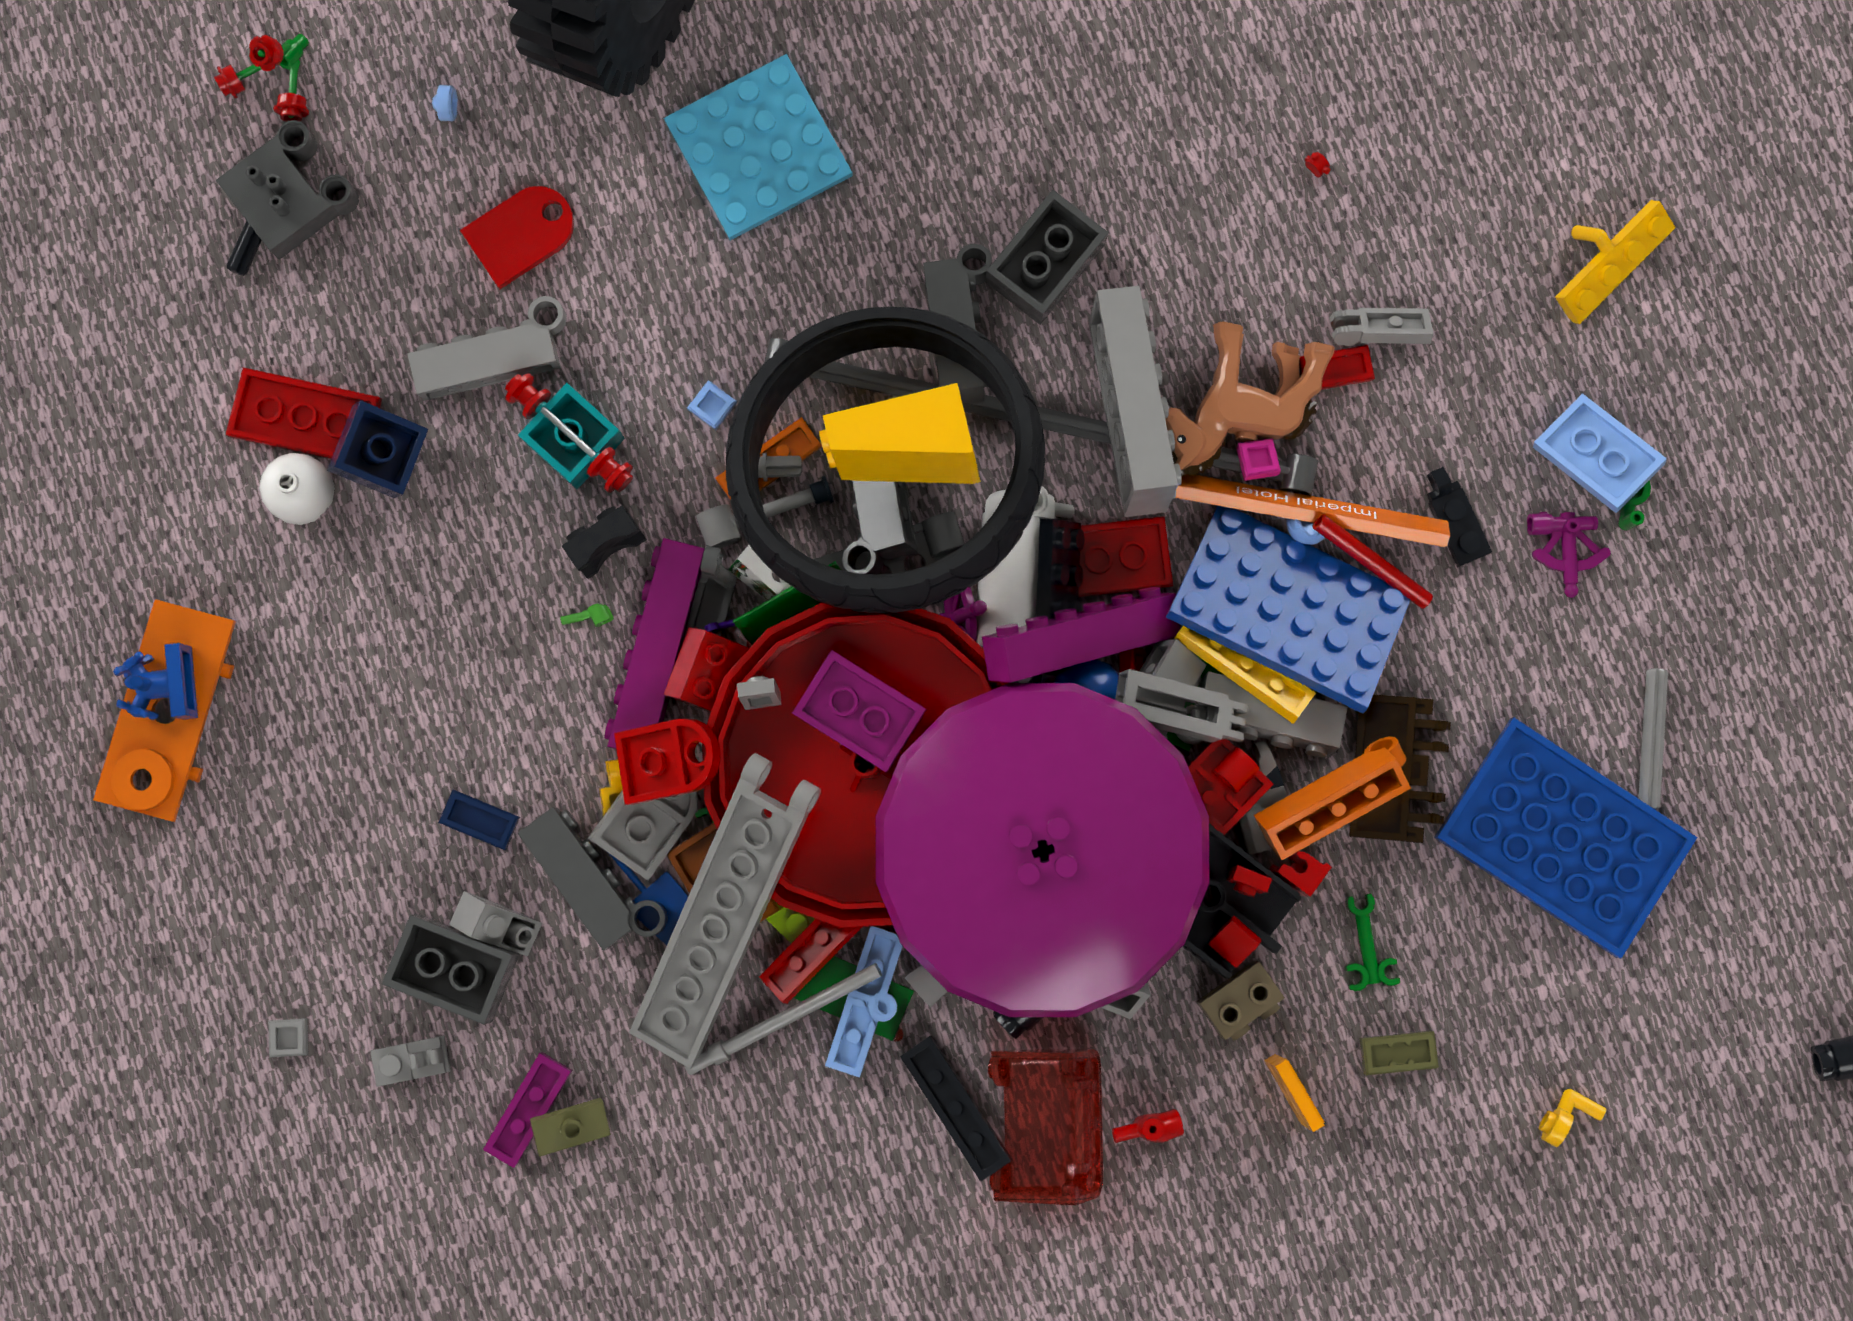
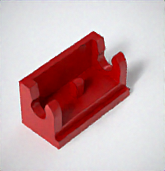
M1298 851L1287 857L1295 863H1291L1290 866L1282 864L1280 867L1272 864L1269 870L1275 876L1281 878L1284 883L1290 885L1300 896L1311 897L1332 866L1328 863H1320L1306 852Z

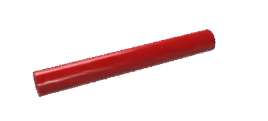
M1325 514L1320 515L1313 524L1314 530L1391 587L1399 590L1402 595L1411 599L1410 601L1421 609L1426 608L1430 604L1433 594Z

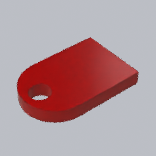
M533 186L514 194L462 228L460 232L497 287L502 289L566 246L573 234L574 216L568 202L560 193L548 187ZM550 204H558L563 209L561 217L555 221H549L544 218V210Z
M674 719L614 733L625 805H635L699 791L713 780L720 764L718 740L714 732L699 720ZM700 742L706 748V756L702 762H699L695 756V748Z

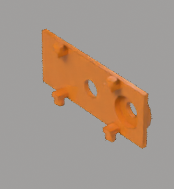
M157 599L154 600L139 652H142L144 656L146 654L152 655L154 660L143 666L147 672L167 669L166 644L181 643L191 646L198 718L185 720L176 718L170 723L163 724L158 719L151 720L147 717H134L126 709H121L93 798L94 801L171 822L176 821L187 781L200 782L203 772L202 768L192 765L219 676L231 679L234 665L224 663V659L236 621ZM127 688L124 698L125 702H133L136 696L135 690ZM164 698L150 699L146 709L155 712V706ZM141 769L147 770L152 777L150 786L145 790H138L133 784L134 774Z

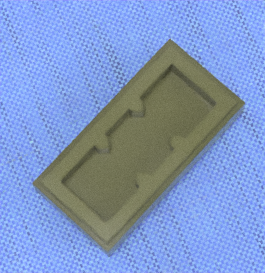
M1432 1030L1359 1038L1363 1072L1366 1076L1439 1068L1435 1033Z
M601 1097L529 1119L539 1157L611 1135Z

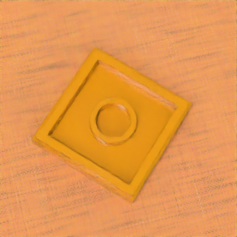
M1276 1054L1264 1060L1301 1125L1312 1132L1325 1126L1324 1120L1289 1060Z

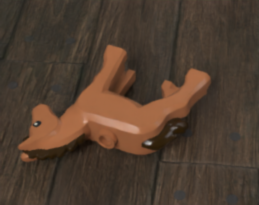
M1228 322L1214 324V338L1219 350V362L1214 372L1212 386L1198 407L1195 421H1191L1181 409L1172 407L1169 408L1168 418H1165L1167 430H1172L1174 433L1175 451L1172 452L1174 464L1178 463L1180 465L1181 476L1187 474L1189 476H1196L1199 471L1203 473L1206 469H1210L1213 466L1214 460L1220 458L1221 449L1225 446L1227 433L1235 434V439L1240 442L1273 438V440H1293L1302 435L1308 426L1313 423L1310 417L1317 413L1315 407L1318 402L1312 401L1311 398L1322 389V378L1334 354L1335 347L1319 342L1305 344L1304 358L1306 364L1300 377L1299 348L1288 346L1281 342L1274 343L1272 345V356L1278 365L1280 382L1276 393L1273 395L1262 389L1238 383L1240 353L1244 336L1242 334L1243 326Z

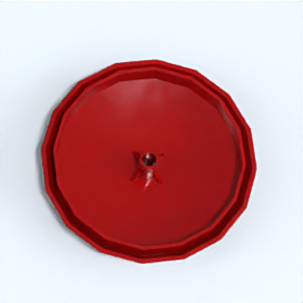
M820 603L766 629L723 677L707 722V726L714 732L719 743L720 764L713 780L704 787V803L718 830L739 782L742 770L754 753L772 762L770 773L759 791L786 806H789L790 799L802 780H806L821 788L820 796L808 814L771 898L779 906L840 928L893 925L876 885V815L900 756L948 708L1008 684V682L988 681L984 648L950 618L921 608L897 613H866ZM831 650L927 709L888 773L877 766L873 770L867 769L864 773L860 769L863 764L859 763L861 756L792 713ZM756 676H765L769 679L774 678L781 691L782 705L745 710L738 698L737 683L747 682L749 678ZM702 743V758L704 760L706 748ZM764 809V814L767 817H771V811Z

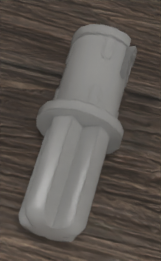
M763 453L759 459L758 478H763L764 482L768 481V478L799 477L802 474V460L798 455L767 456V453Z

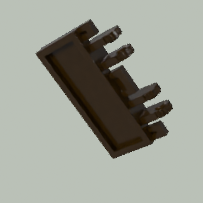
M1373 695L1367 710L1363 714L1358 712L1355 758L1364 754V750L1372 742L1384 737H1396L1407 758L1401 768L1410 787H1428L1430 756L1413 755V751L1449 753V744L1439 741H1415L1416 729L1445 732L1450 730L1451 722L1416 719V714L1433 715L1434 699ZM1409 789L1350 822L1349 837L1424 843L1425 828L1409 827L1408 822L1441 825L1444 824V816L1435 813H1410V801L1420 800L1428 801L1429 803L1445 802L1446 794L1412 791Z

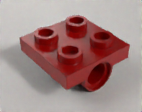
M1223 738L1211 742L1188 765L1209 815V824L1224 835L1274 785L1260 771L1259 766L1249 755L1240 748L1235 747L1229 740Z

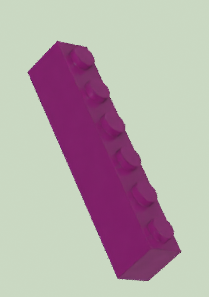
M663 538L661 547L655 546L651 566L655 567L652 581L646 580L643 588L642 601H646L643 615L638 614L633 625L632 635L637 637L633 650L628 649L625 655L623 669L628 671L624 684L619 683L615 692L614 704L618 705L615 719L610 718L606 726L604 738L609 740L607 747L616 749L614 733L664 721L670 697L663 694L680 652L701 575V563L705 548Z
M1160 587L1145 588L1139 590V596L1133 597L1132 594L1111 597L1112 603L1106 605L1103 601L1084 604L1083 611L1077 612L1076 609L1059 610L1054 612L1055 618L1048 619L1047 616L1028 618L1025 620V626L1018 627V624L996 627V633L982 637L988 681L1011 683L1174 638L1181 629L1180 624L1166 618V615L1176 593H1161Z

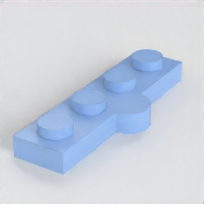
M870 926L855 973L876 963L881 970L882 976L848 994L828 1054L826 1067L860 1078L878 1021H888L896 1014L897 1001L893 995L888 993L903 947L897 934Z

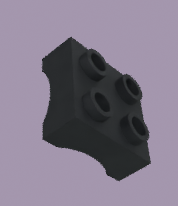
M623 505L617 509L615 506L607 508L596 517L598 522L587 529L584 526L577 528L566 537L568 542L562 545V548L577 570L581 571L587 579L597 574L604 561L613 553L623 548L637 547L647 540Z

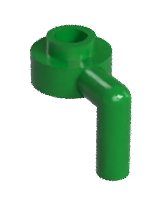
M1650 481L1620 509L1618 523L1620 529L1627 531L1644 522V514L1641 511H1635L1636 506L1648 499L1651 493Z

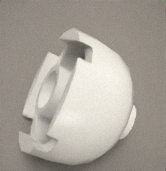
M298 453L285 454L270 462L261 475L259 486L262 502L271 514L286 523L297 525L317 520L326 511L327 507L329 508L335 489L332 475L327 471L323 463L309 455Z

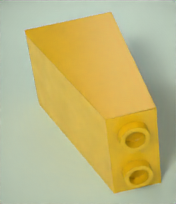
M958 383L823 415L825 430L819 431L824 453H826L830 469L837 467L841 480L958 484L981 482Z

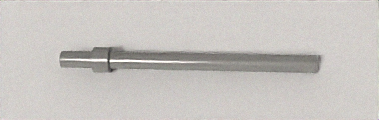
M874 963L726 1041L722 1039L707 1047V1051L700 1054L691 1069L685 1066L687 1073L693 1075L712 1064L718 1066L731 1059V1054L881 977L880 968Z

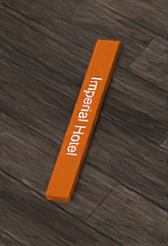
M1188 474L1182 476L1181 485H1178L1175 498L1293 520L1297 519L1309 523H1314L1320 515L1325 514L1343 529L1440 547H1447L1450 538L1449 523L1446 520L1206 476H1189Z

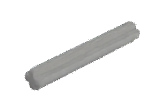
M1651 668L1646 671L1638 799L1655 810L1660 808L1668 686V671L1661 668Z

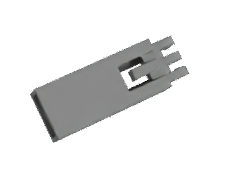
M1131 669L1119 673L1115 700L1136 708L1156 729L1207 742H1215L1222 738L1243 742L1244 733L1231 730L1232 726L1238 728L1245 727L1246 719L1234 716L1233 713L1246 714L1248 710L1247 704L1229 700L1227 694ZM1185 701L1206 706V713L1196 708L1191 710V716L1184 715L1183 713L1187 712V709L1184 708Z

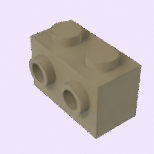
M1254 960L1197 1000L1196 1003L1220 1038L1226 1040L1231 1037L1235 1041L1251 1029L1248 1024L1260 1016L1264 1020L1280 1009L1278 1003L1285 997L1262 964Z

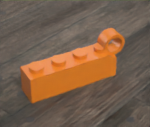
M1396 737L1378 739L1368 745L1361 756L1253 816L1268 845L1281 860H1284L1411 789L1401 768L1407 758Z

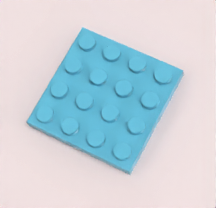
M787 54L664 118L668 129L730 241L853 176V172Z

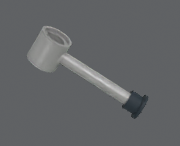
M825 475L821 477V481L810 484L809 489L763 504L766 517L769 518L815 502L816 505L828 500L830 503H833V496ZM730 505L716 506L696 515L706 545L723 548L741 540L738 531L740 527L735 516L732 514Z

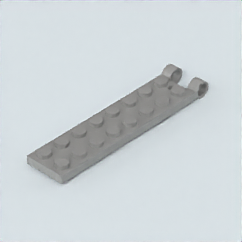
M754 753L748 759L742 770L736 789L629 1031L633 1036L690 1069L695 1065L703 1050L808 814L815 806L821 793V788L806 780H802L795 789L789 806H786L759 791L770 773L772 762L757 753ZM764 809L771 811L772 816L767 817L764 814Z

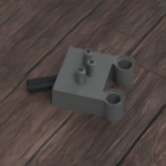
M293 120L284 123L279 128L275 137L216 179V182L246 219V223L227 263V269L237 275L245 276L248 273L261 241L280 260L336 217L349 214L357 208L359 195L345 177L338 174L325 177L320 184L319 195H317L292 163L293 160L307 161L317 151L315 137L302 122ZM304 136V141L301 145L292 147V143L297 137ZM346 190L343 199L333 201L334 194L337 191Z

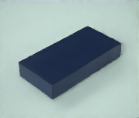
M452 789L438 823L506 850L520 817Z

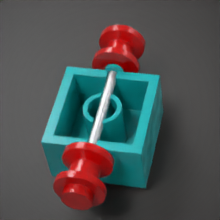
M530 373L523 376L517 374L508 382L505 387L507 391L505 400L510 404L519 402L524 406L522 415L526 419L533 418L518 436L576 490L589 477L600 475L606 481L604 489L608 493L614 490L621 492L629 485L633 479V476L630 474L633 466L628 462L620 465L614 460L615 449L625 439L615 425L568 383L550 400L551 392L548 389L538 391L532 386L534 377Z

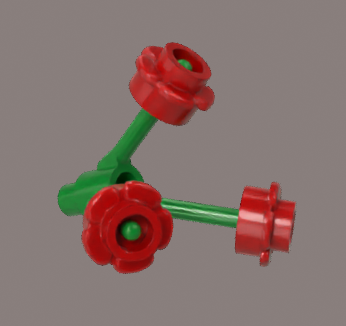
M298 34L293 40L287 39L281 45L279 41L268 35L256 36L249 44V57L253 65L236 73L231 64L222 69L218 66L217 70L220 74L215 76L214 79L224 96L232 94L236 99L238 98L237 94L246 90L241 80L260 70L271 71L277 65H280L282 68L290 71L288 93L278 95L277 103L273 106L274 112L279 114L280 119L285 122L293 120L301 122L302 118L309 115V110L306 107V98L297 94V78L300 66L299 59L303 56V50L309 45V41L303 34Z

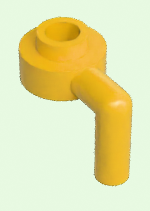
M1567 1089L1563 1092L1557 1109L1554 1112L1548 1110L1539 1124V1130L1542 1131L1541 1138L1552 1146L1558 1147L1571 1129L1574 1119L1571 1113L1574 1107L1599 1121L1604 1117L1606 1108L1573 1089Z

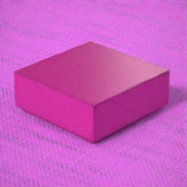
M1273 438L1238 443L1236 449L1244 481L1278 476L1281 469Z

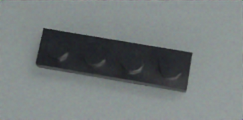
M933 1036L927 1037L900 1056L980 1182L1013 1161Z

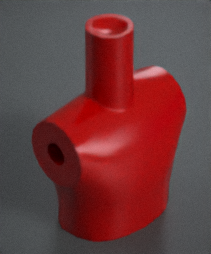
M1176 1109L1140 1115L1132 1124L1112 1128L1115 1143L1138 1137L1153 1143H1163L1184 1134L1182 1120Z

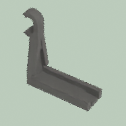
M706 545L701 563V575L683 641L689 627L705 630L707 624L713 622L720 623L727 620L737 577L721 565L724 554L720 553V548ZM724 629L714 634L722 637Z

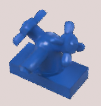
M181 643L166 644L167 669L147 672L143 665L152 662L154 658L150 654L144 656L142 652H136L122 666L114 669L115 676L123 674L126 678L124 683L127 688L133 689L136 692L133 702H125L118 699L116 703L118 708L126 709L134 717H147L155 720L159 714L146 709L150 699L169 698L171 717L183 720L198 718L191 646Z

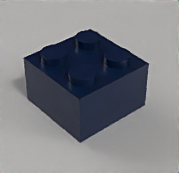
M360 400L351 408L327 471L392 498L402 496L427 435L428 428Z

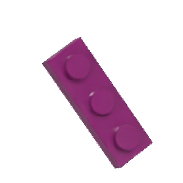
M540 1052L483 1150L509 1166L517 1167L534 1138L529 1119L549 1112L573 1070L545 1053Z

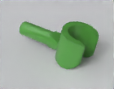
M597 603L582 612L561 616V623L565 625L592 618L595 627H600L614 618L607 605Z

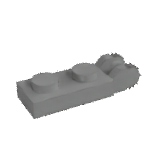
M1358 308V310L1345 309L1344 311L1341 309L1333 312L1329 317L1331 327L1335 329L1332 332L1334 344L1341 346H1353L1358 342L1431 344L1434 334L1429 309Z

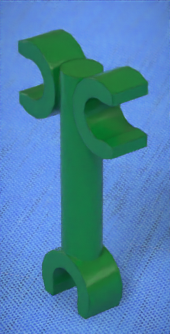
M1365 894L1366 906L1361 910L1355 907L1353 896L1346 898L1347 909L1355 915L1363 966L1356 963L1345 966V971L1357 970L1361 975L1358 983L1348 985V989L1353 991H1361L1368 984L1382 982L1385 985L1393 986L1400 983V978L1389 979L1384 974V970L1388 965L1397 964V959L1384 958L1377 963L1369 913L1372 912L1375 906L1372 894Z

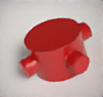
M1315 152L1311 156H1306L1305 165L1316 177L1319 178L1324 173H1330V164L1322 154Z

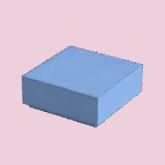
M708 380L687 409L714 430H717L737 404V401Z

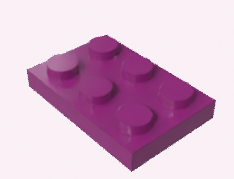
M831 650L792 713L888 773L927 709Z

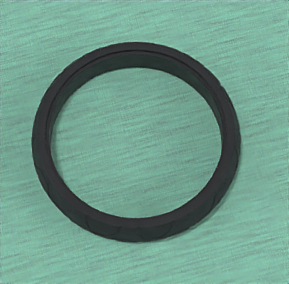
M872 307L849 311L812 325L782 345L773 354L772 358L770 357L764 362L743 392L732 418L733 424L729 428L726 446V480L728 494L731 496L730 503L733 514L750 547L762 562L783 581L817 601L841 609H851L856 612L897 613L937 604L960 594L967 587L975 585L992 572L1011 552L1024 533L1023 530L1028 526L1038 502L1045 469V437L1040 414L1025 380L1012 361L999 347L970 326L939 313L911 307ZM898 347L918 349L944 356L974 373L990 388L1004 407L1015 434V457L1010 481L1001 502L987 523L973 538L946 557L927 566L894 574L871 575L838 570L821 564L794 548L778 533L766 517L758 484V466L765 434L773 417L789 394L806 378L827 364L861 351Z

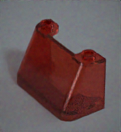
M1095 1049L991 1051L988 1074L996 1086L1004 1087L1005 1149L1013 1159L1009 1164L990 1176V1186L993 1190L994 1201L1076 1206L1098 1198L1103 1187L1101 1060L1098 1051Z

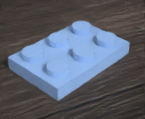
M1583 393L1533 444V448L1615 513L1665 465L1667 460L1666 457Z

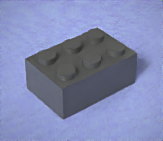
M1052 189L988 268L985 283L1041 325L1105 246L1109 232Z
M421 914L410 915L382 985L485 1025L494 1020L520 954L471 938L454 927Z

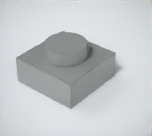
M756 676L749 678L747 682L737 683L738 698L745 710L782 705L781 691L774 678L769 679L765 676Z

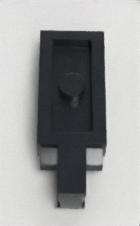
M1444 467L1430 472L1427 478L1433 491L1427 494L1429 499L1428 505L1435 519L1446 520L1449 523L1450 538L1448 548L1457 568L1492 553L1469 500L1458 481L1451 483Z

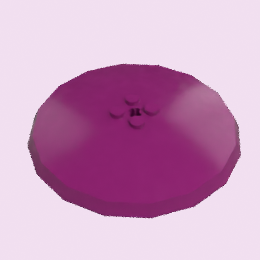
M1008 683L948 708L900 756L876 815V885L901 945L948 992L1008 1017H1078L1138 992L1185 944L1209 885V815L1183 754L1136 708L1076 683ZM1046 840V845H1053V852L1048 854V860L1040 861L1039 856L1033 857L1032 850L1038 848V841Z

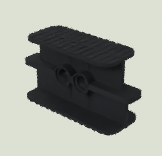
M1209 824V885L1216 890L1217 899L1211 906H1204L1201 903L1183 948L1190 951L1193 956L1200 959L1202 963L1209 966L1215 973H1218L1225 979H1229L1232 976L1230 973L1235 967L1208 945L1210 938L1234 915L1262 939L1261 945L1272 953L1277 954L1282 946L1270 936L1293 905L1299 902L1302 897L1290 885L1284 883L1281 878L1275 876L1268 868L1263 867L1259 861L1254 860L1251 855L1245 853L1242 848L1236 846L1233 841L1227 839L1224 834ZM1239 865L1272 878L1268 892L1262 894L1256 892L1255 897H1250L1233 890L1235 884L1226 881L1230 868Z

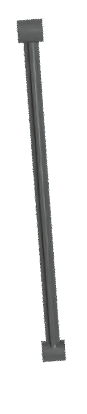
M771 338L765 361L770 357L772 358L773 354L789 340ZM835 361L809 376L815 379L896 397L939 387V384ZM984 395V401L962 403L964 412L1011 422L997 397ZM1037 406L1044 430L1111 444L1107 422ZM1222 448L1220 458L1214 460L1212 467L1242 473L1237 451ZM1288 454L1286 462L1278 460L1281 469L1278 476L1265 477V479L1281 482L1280 490L1282 491L1291 490L1312 496L1319 461L1307 455Z

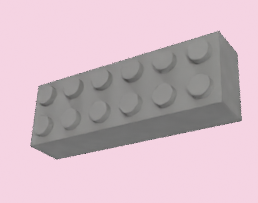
M1140 286L1097 290L1089 319V328L1124 517L1167 512L1172 499L1176 497L1177 486L1181 485L1182 482L1180 465L1178 463L1174 464L1172 452L1175 451L1174 433L1172 430H1167L1165 420L1169 415L1168 402L1165 396L1161 397L1159 385L1162 384V370L1159 363H1154L1153 352L1156 350L1155 335L1153 331H1148L1146 322L1150 316L1149 303L1147 298L1142 299Z

